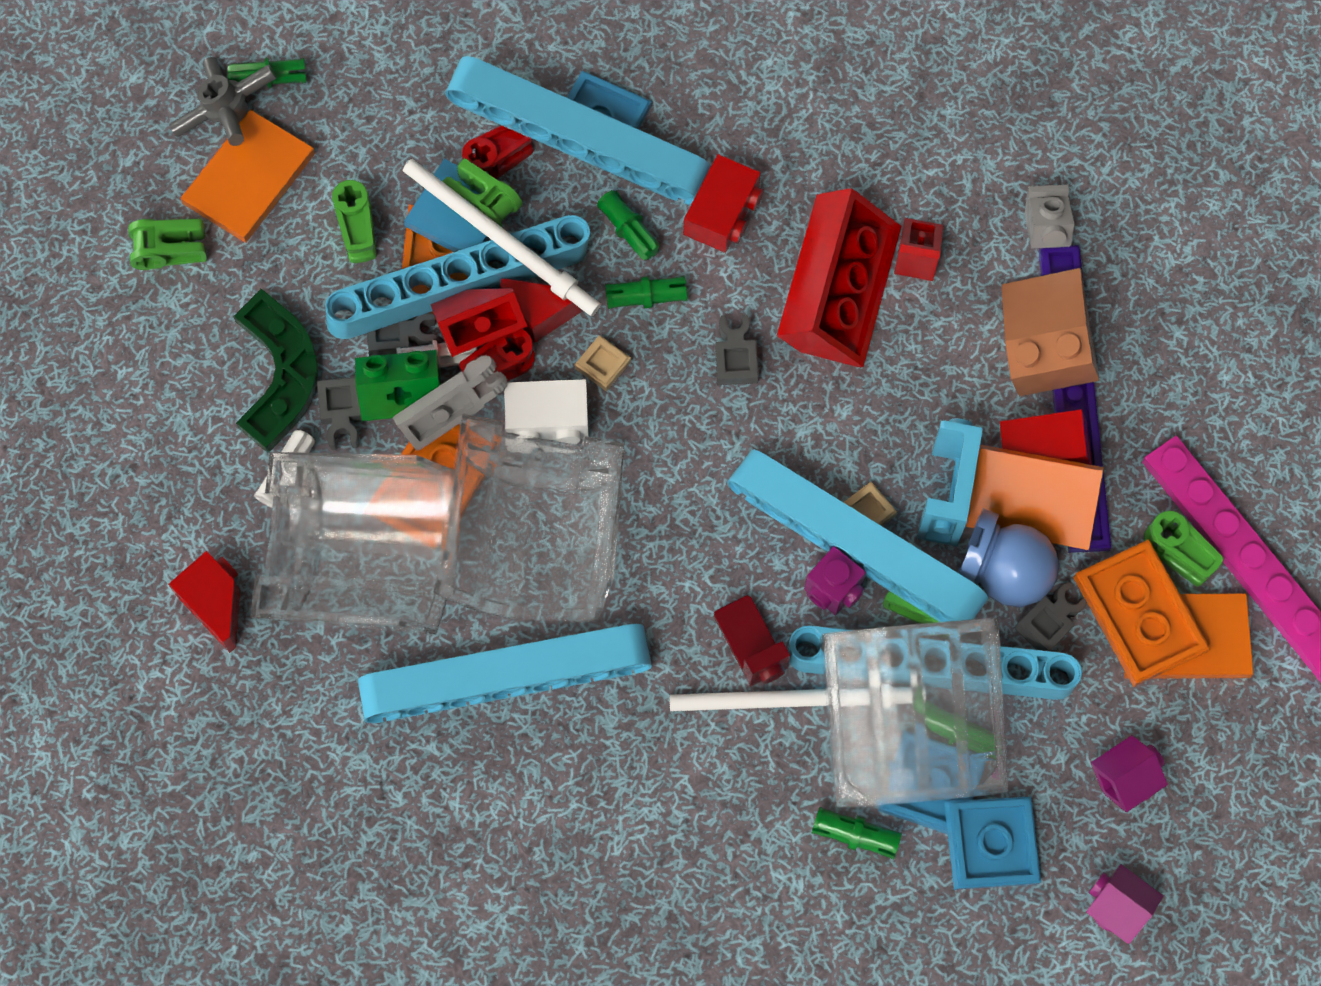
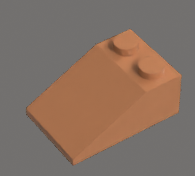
M1081 268L1001 284L1005 344L1010 378L1019 396L1099 381Z

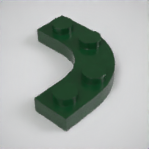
M260 289L233 317L240 327L265 346L273 356L275 363L274 376L264 395L236 424L239 430L269 453L299 422L309 408L317 386L318 365L314 347L303 325L292 313L263 289Z

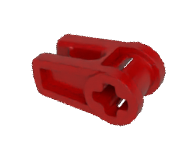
M501 125L476 138L470 139L462 149V160L464 158L469 160L483 171H488L489 175L495 179H498L533 154L534 149L531 144L533 139Z
M520 329L488 342L459 363V367L463 373L466 365L473 360L475 361L477 357L479 358L481 355L490 356L497 366L494 373L497 371L501 372L508 382L527 373L533 367L535 353L532 339L525 330ZM516 348L517 351H522V353L516 355L513 351L509 352V350Z

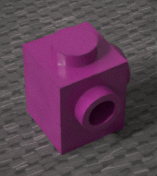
M833 546L807 575L804 590L807 592L808 598L816 606L823 610L828 609L836 616L845 605L851 608L863 595L865 588L862 585L866 572Z
M1132 735L1090 762L1104 795L1126 813L1168 785L1162 770L1165 762L1159 751L1151 744L1148 746L1144 745Z
M1120 864L1111 877L1103 872L1088 893L1094 897V900L1086 913L1093 917L1101 928L1113 932L1127 944H1130L1152 917L1164 895Z

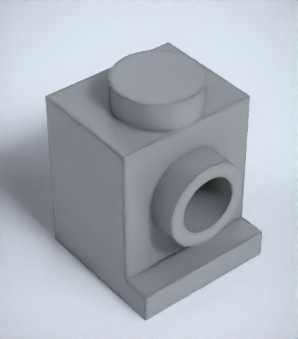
M1068 185L1028 186L1025 221L1031 249L1071 247L1075 224L1068 197Z

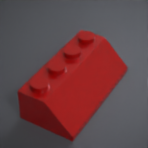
M853 188L816 195L777 337L801 353L861 368L864 367L901 225Z

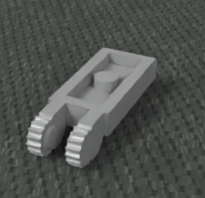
M486 355L477 357L475 361L473 360L466 365L463 373H458L393 416L396 425L416 451L421 450L484 408V404L505 390L508 383L507 379L501 372L497 371L494 373L497 366L492 357Z

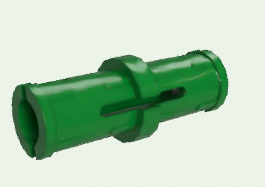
M685 275L649 280V276L641 277V281L616 284L606 283L607 308L643 305L644 309L652 308V304L685 302L687 301Z
M820 806L811 832L812 834L848 844V849L856 851L858 847L893 860L902 836L901 832L865 822V817L857 815V818H853Z

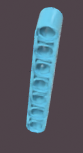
M464 56L459 60L445 92L448 100L463 109L675 201L678 198L685 200L684 204L687 205L692 204L711 167L705 159L474 57Z
M568 215L511 233V235L528 248H536L542 251L543 254L539 256L558 270L583 260L587 253L590 228L587 222L580 216ZM565 236H573L576 237L580 242L570 244L565 242L562 238H564ZM490 240L333 292L327 298L325 304L327 329L336 338L350 339L432 312L430 304L467 289H501L502 278L525 281L538 275L494 241ZM498 260L506 266L496 269L490 267L487 263ZM459 272L465 274L468 278L464 281H456L450 278V275ZM416 285H424L430 288V291L419 294L414 292L412 288ZM384 297L390 299L392 303L387 306H378L373 301ZM340 310H348L354 314L348 319H340L335 316Z
M751 450L727 481L728 486L734 493L746 495L744 500L826 552L835 546L866 572V577L955 632L964 633L988 600L987 594L969 579L758 450Z
M628 624L374 672L360 677L358 685L364 721L366 723L384 722L383 718L385 717L386 721L422 715L425 714V710H428V713L464 707L467 706L466 702L468 701L469 705L506 699L508 694H511V697L548 691L550 690L549 686H552L553 690L590 683L591 678L595 682L632 675V670L635 671V674L642 673L651 669L652 663L644 626L642 624Z
M802 626L796 629L791 635L788 645L791 666L805 673L1053 700L1068 697L1076 688L1082 676L1081 665L1078 660L1066 653L819 626ZM801 642H810L816 646L818 653L812 657H804L798 653L796 646ZM845 646L853 647L858 651L860 658L853 662L845 661L839 656L838 650ZM885 651L896 652L900 656L902 663L897 666H888L881 660L880 654ZM929 655L936 656L942 661L944 668L939 671L929 670L925 667L922 658ZM968 660L979 661L985 668V674L976 676L969 673L965 667V662ZM1020 665L1027 672V678L1025 680L1012 678L1008 673L1007 666ZM1050 670H1063L1069 677V683L1066 685L1055 683L1050 677Z

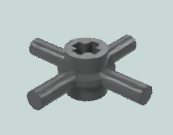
M208 57L203 61L207 80L202 83L197 94L198 100L202 104L169 124L170 128L179 137L209 119L213 122H219L224 127L230 145L238 146L244 141L239 122L245 117L249 108L245 97L277 78L276 73L268 64L242 81L236 82L228 80L222 75L216 58Z

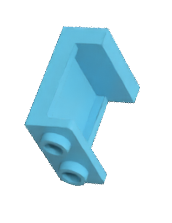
M956 418L949 421H941L933 445L932 455L950 458L955 461L949 500L927 499L919 523L917 539L958 546L968 519L983 431L982 427L973 426L972 422L965 419Z

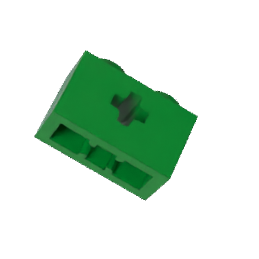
M437 350L355 358V386L362 421L393 418V416L442 385Z

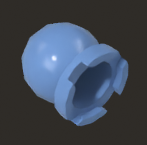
M983 508L967 545L966 557L958 573L976 585L980 583L986 594L1002 605L1022 608L1041 601L1053 588L1059 574L1060 565L1051 541L1046 535L1032 526L1013 524L1000 528V525L996 524L999 514Z

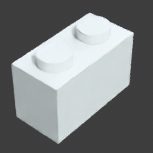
M586 379L507 383V387L504 390L507 442H515L516 445L522 447H531L538 445L539 441L556 440V443L561 445H574L579 443L580 439H589Z

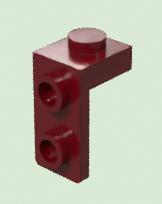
M744 596L714 612V619L750 687L761 681L763 684L770 683L786 673L785 670L788 669L790 654L783 641L775 643L751 596Z

